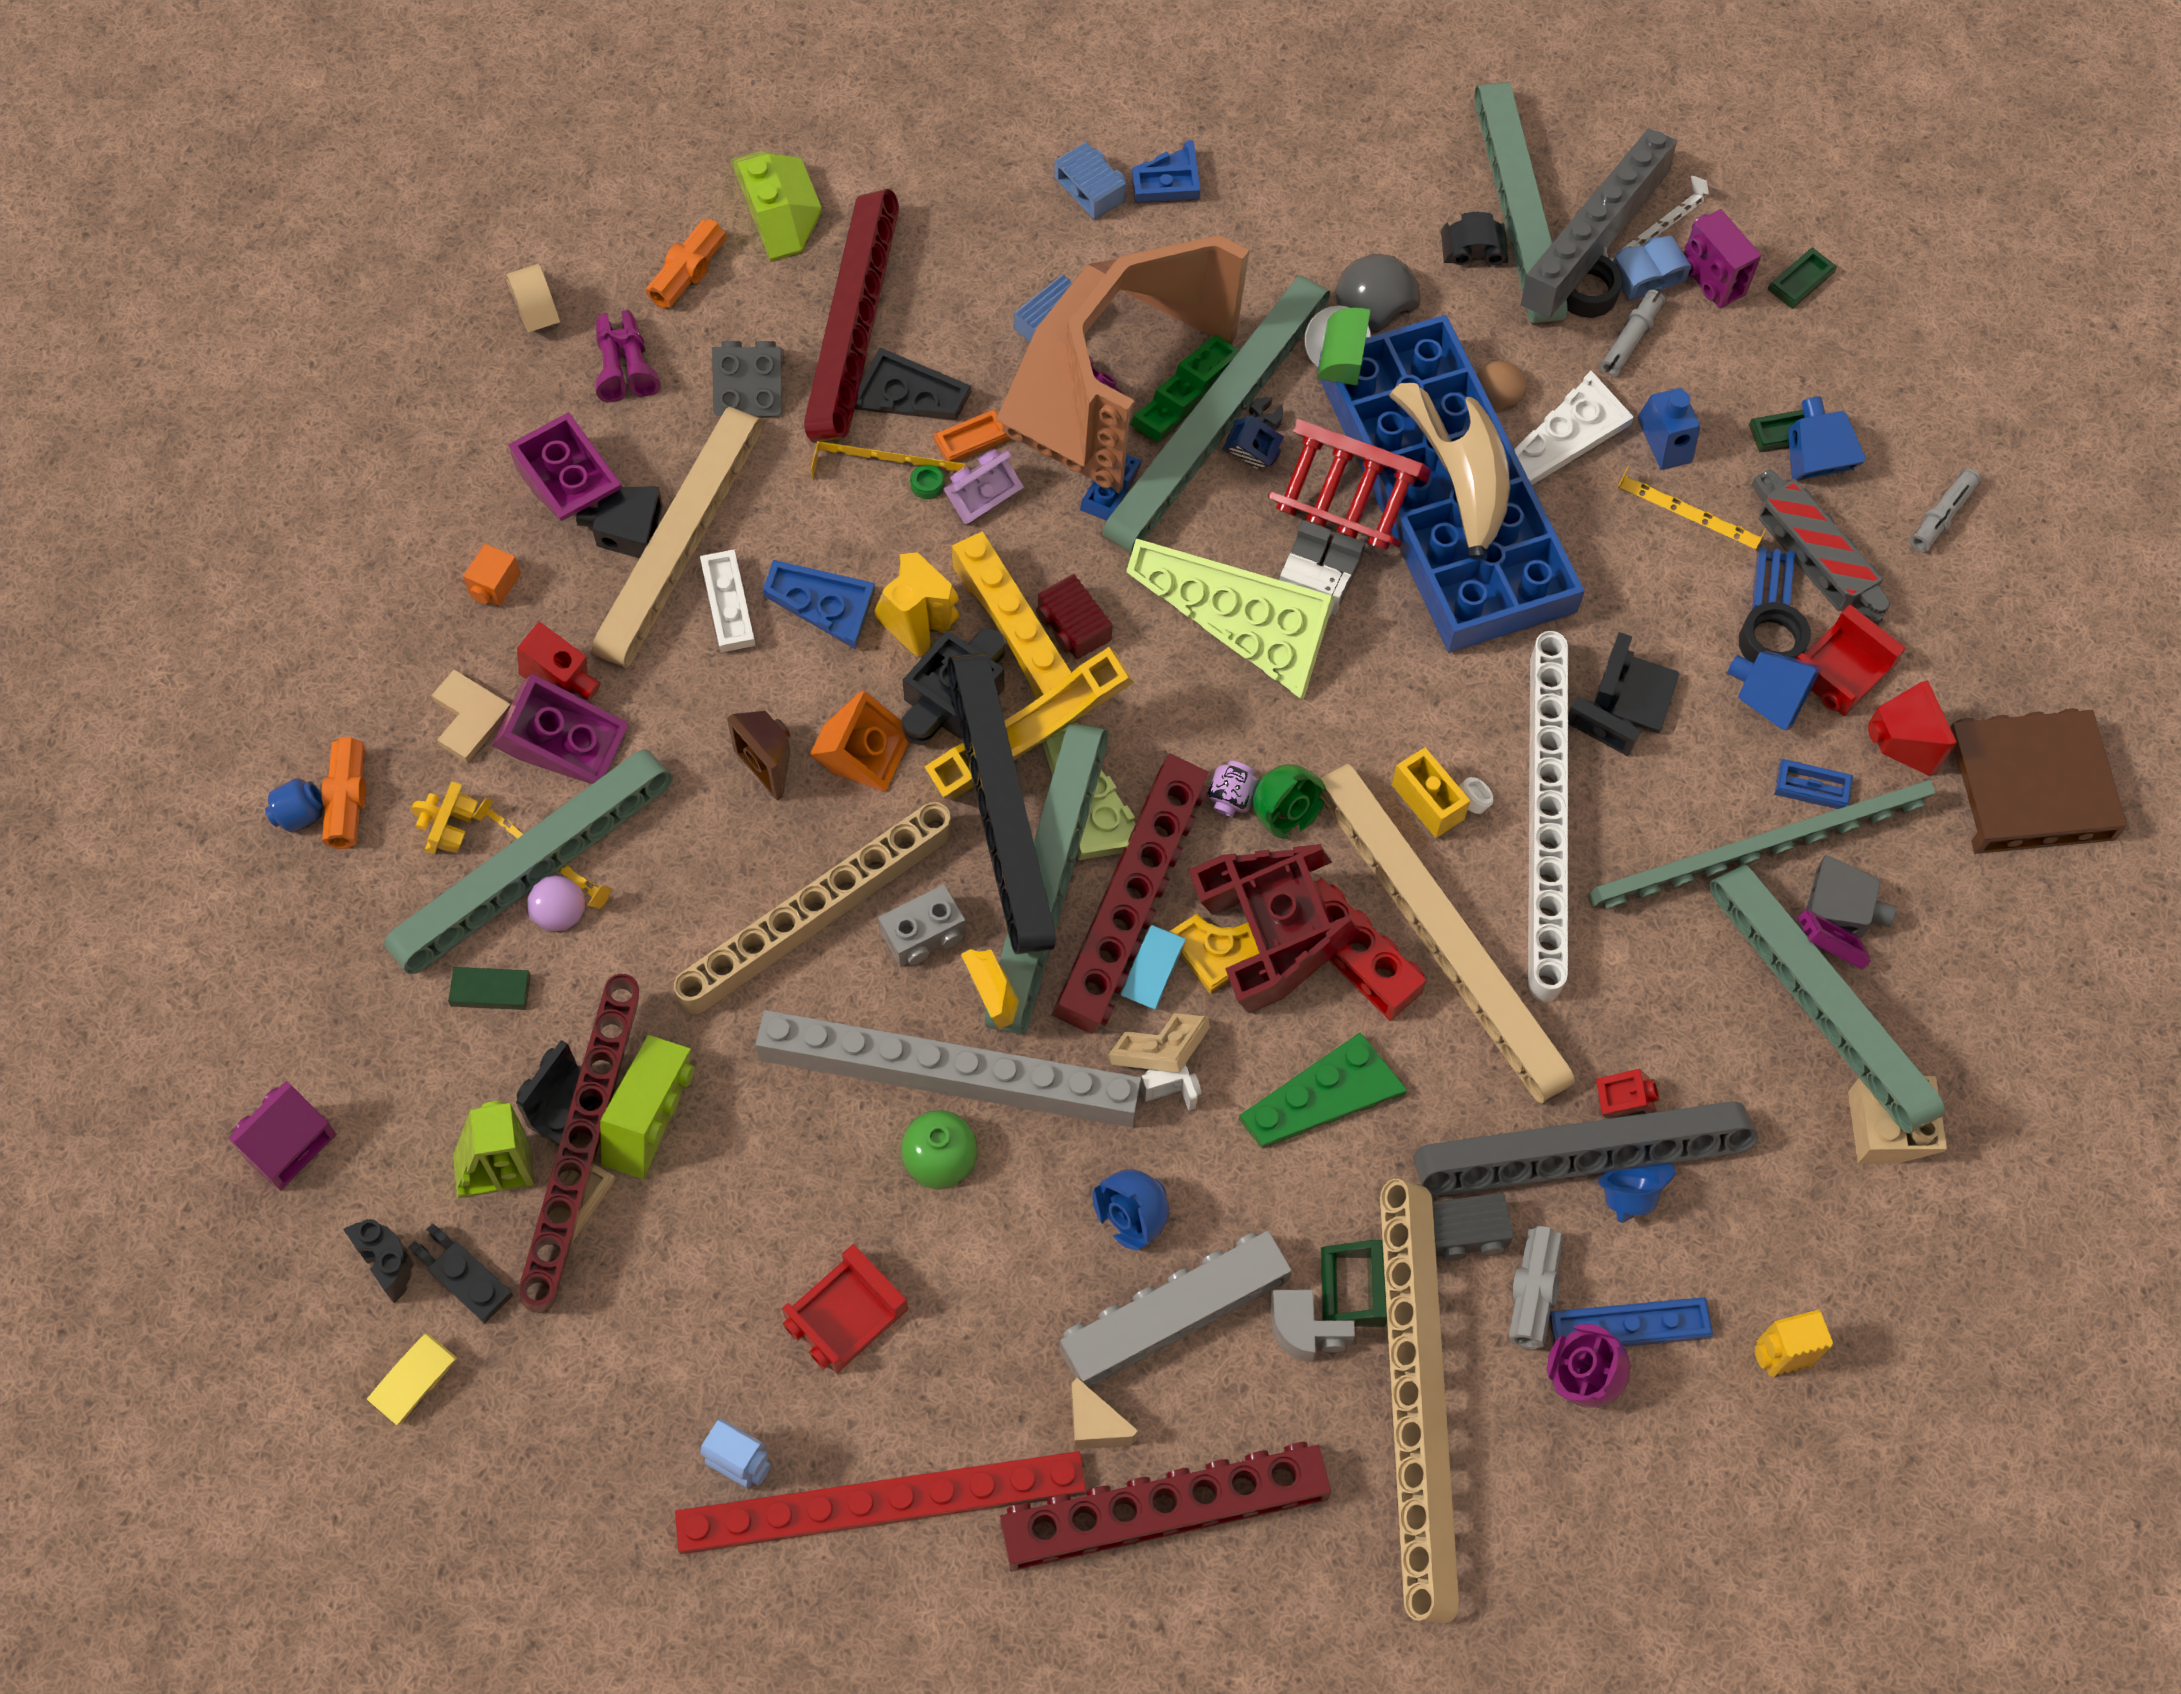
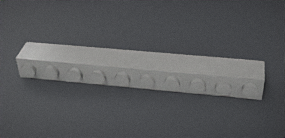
M768 1010L763 1012L755 1044L759 1061L1130 1128H1133L1140 1092L1141 1077Z

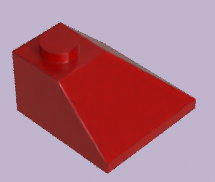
M1928 680L1918 683L1879 706L1868 723L1870 739L1873 743L1878 744L1882 754L1928 776L1937 774L1957 743Z

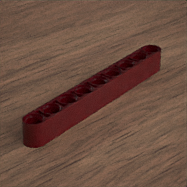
M891 189L859 195L855 201L804 419L805 433L813 443L845 438L850 431L899 213L898 199Z
M628 974L612 976L604 987L520 1281L519 1292L522 1305L533 1313L547 1311L556 1300L601 1140L600 1120L612 1100L639 1001V985ZM625 989L632 994V997L628 1001L618 1002L611 995L616 990ZM611 1024L618 1026L622 1033L618 1037L608 1038L601 1033V1030ZM604 1060L610 1063L612 1069L608 1073L597 1074L591 1069V1066L596 1061ZM592 1096L598 1098L602 1105L597 1110L587 1111L583 1109L580 1103L584 1098ZM577 1133H585L592 1141L587 1147L577 1148L570 1143V1139ZM567 1170L577 1171L581 1175L580 1181L572 1186L563 1184L559 1177ZM557 1207H563L570 1212L571 1216L564 1223H555L548 1217L550 1211ZM545 1245H553L560 1250L558 1258L551 1262L541 1260L537 1253ZM532 1284H545L549 1288L548 1295L542 1300L529 1298L526 1292Z

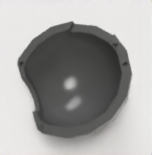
M1370 254L1354 260L1342 272L1335 289L1338 306L1371 309L1368 327L1373 332H1379L1389 326L1391 320L1400 312L1407 310L1406 312L1409 314L1420 305V290L1417 279L1405 263L1390 255Z

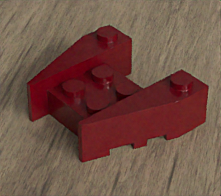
M1321 844L1293 847V850L1275 852L1261 850L1255 851V854L1238 856L1235 853L1225 854L1189 869L1199 900L1212 915L1241 903L1259 954L1225 969L1238 1003L1248 1013L1284 999L1360 934L1359 928L1349 915L1334 922L1330 918L1312 872L1332 863L1330 856Z

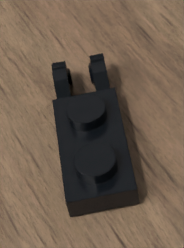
M432 1223L426 1230L429 1236L436 1243H440L446 1251L435 1260L422 1244L414 1241L408 1248L428 1267L427 1270L435 1279L485 1324L513 1296L512 1292L457 1241L453 1242Z

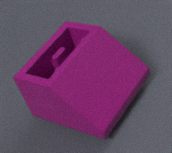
M285 1081L279 1088L272 1089L264 1097L262 1105L251 1116H246L237 1123L233 1134L228 1139L255 1170L281 1191L337 1134L329 1122L290 1083Z

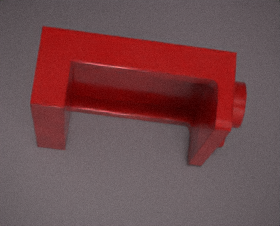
M1849 604L1841 612L1837 622L1805 654L1801 653L1796 659L1822 667L1811 691L1821 698L1823 704L1828 709L1837 711L1845 717L1898 663L1906 648Z
M854 1244L841 1254L843 1261L793 1306L787 1303L782 1308L784 1318L786 1319L782 1324L788 1333L796 1341L803 1337L812 1347L809 1354L814 1361L824 1370L830 1366L836 1374L908 1310L907 1299Z

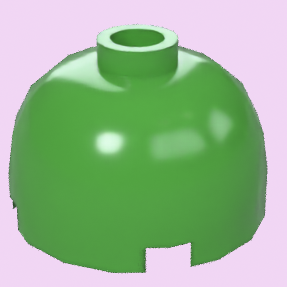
M945 1110L928 1111L916 1117L906 1128L901 1143L902 1163L909 1175L921 1186L936 1190L952 1188L974 1170L978 1157L976 1136L968 1122L958 1114Z

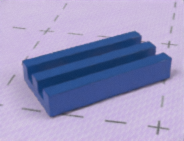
M1760 546L1757 552L1752 610L1762 604L1766 560L1772 561L1768 603L1776 602L1780 562L1784 563L1781 603L1790 606L1795 552L1788 551L1787 554H1781L1780 549H1774L1773 552H1769L1767 547Z
M1781 759L1774 795L1834 809L1849 806L1853 775ZM1787 772L1842 784L1843 788L1826 785L1818 780H1805L1787 776Z

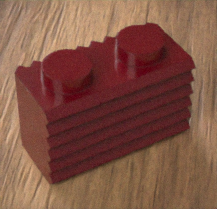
M1075 574L1038 593L1036 613L1043 625H1051L1056 631L1055 638L1064 652L1070 650L1076 659H1080L1082 656L1112 640L1113 625L1111 621L1108 620L1103 610L1096 604V601L1093 600Z

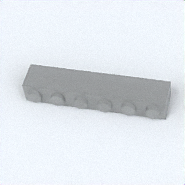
M1266 1231L1260 1235H1257L1256 1232L1249 1233L1236 1242L1237 1247L1226 1253H1223L1222 1250L1215 1251L1202 1260L1203 1265L1189 1271L1188 1268L1181 1269L1167 1279L1169 1283L1156 1290L1153 1286L1147 1287L1133 1296V1302L1121 1308L1119 1304L1110 1306L1098 1315L1099 1320L1087 1326L1084 1323H1079L1063 1333L1064 1338L1060 1340V1352L1075 1379L1078 1378L1089 1388L1287 1283L1292 1270L1270 1232Z

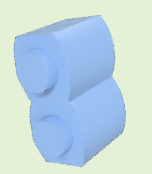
M722 1418L717 1420L701 1446L700 1454L705 1457V1464L746 1489H750L753 1484L759 1486L771 1467V1464L767 1462L769 1454L764 1451L765 1444Z

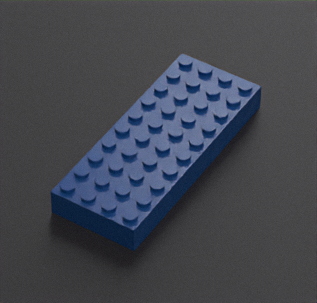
M1447 315L1367 337L1358 385L1319 379L1347 437L1423 463L1432 470L1427 483L1416 479L1414 485H1409L1391 532L1393 537L1402 541L1399 548L1448 653L1578 612L1585 590ZM1400 383H1417L1420 388L1429 394L1452 442L1463 437L1471 424L1465 400L1466 397H1472L1479 402L1489 415L1500 436L1508 462L1510 492L1507 513L1497 536L1486 549V560H1473L1469 558V548L1451 476L1444 468L1434 448L1417 423L1389 397V394ZM1357 458L1359 465L1364 473V470L1366 468L1363 466L1364 460ZM1384 468L1383 473H1378L1372 488L1382 513L1397 480L1394 478L1396 472Z

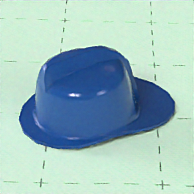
M1666 1163L1610 1171L1602 1175L1598 1179V1183L1604 1188L1605 1201L1608 1208L1616 1212L1619 1222L1625 1223L1635 1216L1647 1215L1655 1210L1661 1191L1673 1179L1675 1170L1673 1165Z

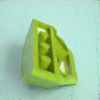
M761 150L730 159L770 262L802 253L822 213L821 204L802 158Z

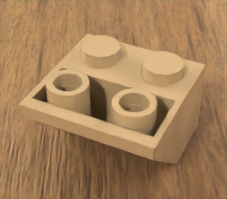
M1924 1076L1939 1094L1936 1076ZM1860 1078L1857 1079L1848 1091L1858 1164H1899L1947 1150L1942 1117L1911 1133H1906L1896 1124Z

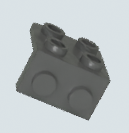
M721 341V347H712L714 413L717 416H722L726 408L732 407L754 416L780 415L782 412L781 363H784V349L776 347L775 341H755V347H742L741 341Z

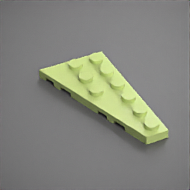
M1140 539L1135 540L1126 571L1129 575L1158 596L1167 600L1187 617L1196 621L1205 630L1242 657L1258 666L1271 678L1287 687L1300 699H1304L1335 596Z

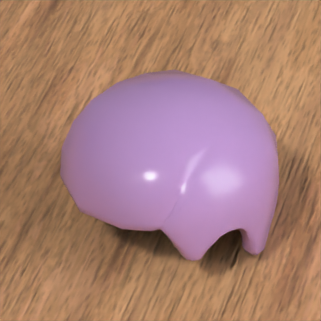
M556 875L545 877L533 886L528 896V916L531 921H534L545 931H566L580 921L585 911L584 893L578 885L566 877Z

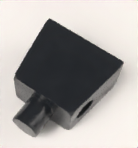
M622 487V489L600 500L598 507L589 506L578 512L576 515L577 526L593 527V534L598 547L640 559L658 528L663 506L659 487Z

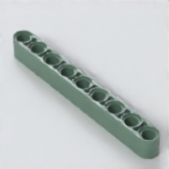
M1510 82L1476 85L1475 106L1523 292L1526 274L1551 246L1552 241ZM1567 299L1551 318L1527 308L1530 323L1565 320L1567 317Z
M1069 723L1034 839V846L1055 932L1107 751L1108 730L1106 728ZM1008 933L999 965L1004 968L1019 1002L1013 1024L1001 1029V1031L1024 1035L1031 1021L1050 950L1016 955L1012 950ZM986 1008L985 1026L999 1030Z
M644 749L634 753L393 929L385 938L384 948L407 974L421 972L530 892L535 884L545 877L553 875L663 794L671 785L673 775L649 750Z
M1742 865L1711 880V894L1723 912L1896 1124L1904 1132L1911 1133L1942 1117L1945 1114V1108L1937 1091L1816 946L1809 941L1806 934L1748 866Z

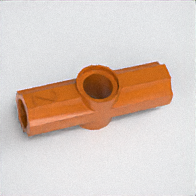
M709 218L702 220L683 244L676 243L669 249L665 257L664 267L646 288L647 296L656 305L663 309L666 307L671 308L690 283L696 285L700 282V278L704 277L709 266V260L727 239L726 232L717 222Z
M339 737L338 740L332 742L329 775L324 777L322 782V802L325 808L322 841L325 846H331L335 849H350L351 846L357 845L360 809H364L366 800H362L366 799V784L363 777L366 747L363 741L352 737Z

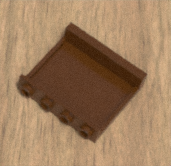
M2070 708L2051 714L2037 711L2019 717L1997 715L1987 720L1976 721L1973 718H1964L1951 725L1950 729L1957 741L1954 748L1977 829L1976 835L1971 840L1974 854L2115 841L2128 826L2093 710L2079 711L2076 708Z

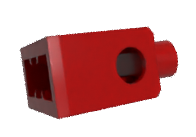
M538 621L517 647L519 675L526 679L533 673L571 694L575 691L587 700L592 699L598 691L601 683L587 674V657Z

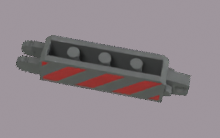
M1771 469L1756 476L1751 486L1763 503L1759 513V521L1786 552H1795L1794 561L1837 611L1842 612L1851 604L1868 619L1879 625L1883 620L1885 612L1889 609L1890 600H1888V597L1885 596L1886 594L1879 587L1883 579L1879 576L1875 566L1864 559L1857 551L1854 542L1844 536L1835 525L1832 517L1823 512L1813 500L1811 493L1807 489L1802 488L1795 478L1786 483Z

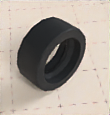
M1601 255L1587 274L1600 277L1607 284L1608 291L1599 296H1587L1574 289L1567 297V311L1580 317L1595 318L1605 315L1614 308L1622 288V274L1612 260Z
M1769 602L1761 604L1750 611L1739 633V647L1743 656L1755 663L1757 656L1762 651H1771L1796 659L1801 653L1804 654L1810 643L1811 629L1806 618L1797 609L1785 603ZM1761 623H1778L1792 633L1795 645L1789 651H1772L1764 647L1756 639L1754 630Z

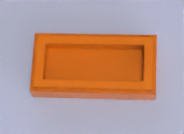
M995 409L935 433L934 441L945 460L959 462L1009 441L1010 437L1002 431L1003 424L996 421L997 411Z

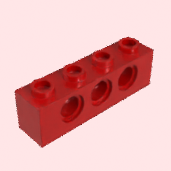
M1321 877L1317 881V885L1330 917L1338 920L1349 915L1360 931V934L1330 958L1329 961L1391 1021L1423 993L1427 981L1424 978V973L1416 963L1408 962L1398 953L1397 946L1389 937L1381 936L1372 927L1371 921L1365 913L1360 910L1355 911L1346 902L1344 894L1337 886L1329 885ZM1360 943L1367 950L1362 952L1355 951L1350 947V944ZM1380 968L1387 969L1393 976L1389 978L1382 977L1376 970Z

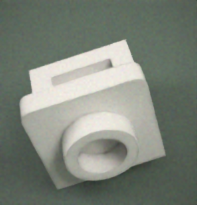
M1186 1064L1180 1073L1149 1069L1145 1075L1141 1076L1140 1089L1145 1102L1181 1091L1188 1111L1196 1109L1197 1096L1201 1095V1088L1196 1074H1189Z

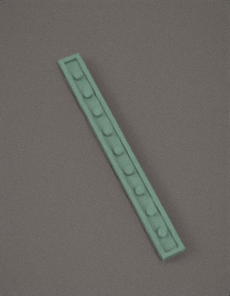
M1931 780L1924 781L1597 886L1587 895L1592 907L1604 904L1606 910L1627 903L1626 897L1637 893L1640 899L1661 892L1659 886L1671 882L1673 888H1677L1695 881L1693 875L1705 872L1707 877L1723 873L1728 870L1727 864L1736 861L1739 862L1740 866L1749 865L1761 860L1760 854L1770 850L1773 856L1783 854L1794 849L1793 843L1805 840L1806 845L1817 843L1828 838L1826 832L1835 829L1841 835L1860 828L1859 822L1870 819L1872 824L1893 817L1892 811L1903 808L1904 813L1916 811L1925 807L1924 800L1936 792Z

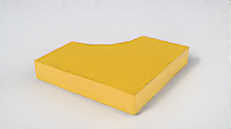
M1195 914L1169 931L1186 938L1180 956L1210 994L1230 981L1225 968L1259 954L1248 922L1237 927H1218L1207 923L1202 917Z

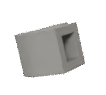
M1273 1290L1270 1299L1272 1332L1278 1345L1287 1354L1301 1361L1312 1362L1316 1352L1315 1346H1321L1323 1352L1335 1353L1345 1350V1346L1352 1345L1355 1337L1354 1321H1314L1313 1290Z

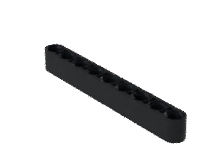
M986 653L949 656L947 662L949 684L1012 950L1016 955L1053 950L1056 942L1054 924L989 657Z

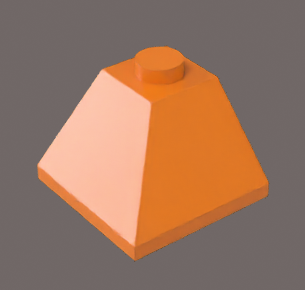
M860 691L823 725L809 755L833 774L881 791H887L909 741L904 736L902 721L866 691Z

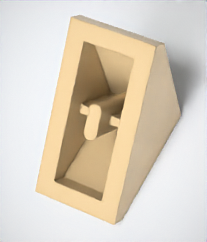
M1076 1378L1071 1383L1075 1449L1130 1446L1137 1440L1138 1430L1082 1381Z

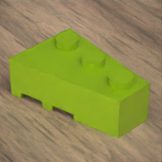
M647 1035L600 1120L601 1166L643 1180L645 1179L668 1122L677 1109L683 1087L687 1088L693 1078L695 1067L690 1065L691 1048Z
M491 1101L482 1104L481 1108L471 1109L453 1153L457 1198L535 1185L530 1141L511 1103L505 1104L502 1101Z

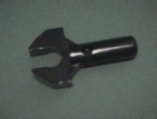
M1272 397L1256 399L1249 405V413L1273 430H1276L1281 426L1282 405L1273 414L1262 416L1263 411L1271 406Z

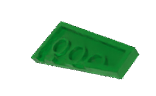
M1360 1032L1241 1113L1239 1120L1261 1149L1303 1134L1314 1127L1340 1120L1341 1117L1359 1110L1364 1111L1375 1107L1383 1101L1404 1096L1407 1089Z

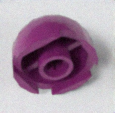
M1580 1324L1573 1327L1576 1331L1570 1333L1567 1337L1561 1335L1554 1343L1548 1356L1547 1373L1548 1377L1553 1380L1554 1387L1556 1388L1555 1391L1564 1399L1584 1408H1599L1614 1402L1624 1392L1629 1382L1631 1364L1627 1350L1612 1333L1595 1324Z

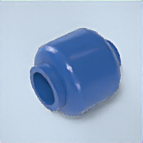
M295 778L269 793V806L265 808V812L273 826H281L284 830L293 833L314 823L321 817V808L324 807L322 794L313 782H306L300 778Z

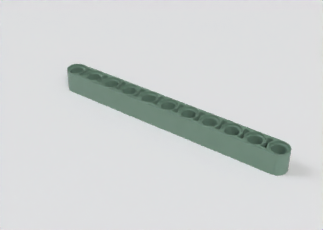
M1302 275L1295 279L1108 518L1102 532L1104 538L1130 553L1133 551L1136 539L1144 541L1233 427L1235 421L1240 418L1304 335L1311 319L1325 308L1330 297V290Z

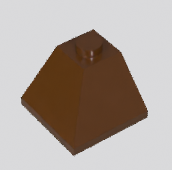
M766 711L730 715L727 717L734 752L778 801L784 794L790 756L789 730L780 719L774 721Z

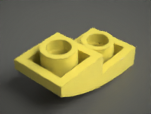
M427 1332L399 1360L367 1400L393 1423L399 1425L408 1417L423 1396L437 1385L457 1360V1357Z

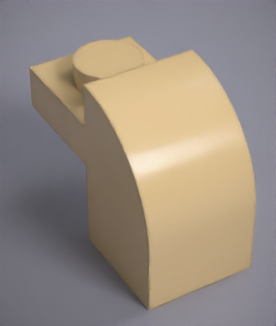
M539 264L506 274L508 278L506 281L516 301L527 332L560 322L549 287Z

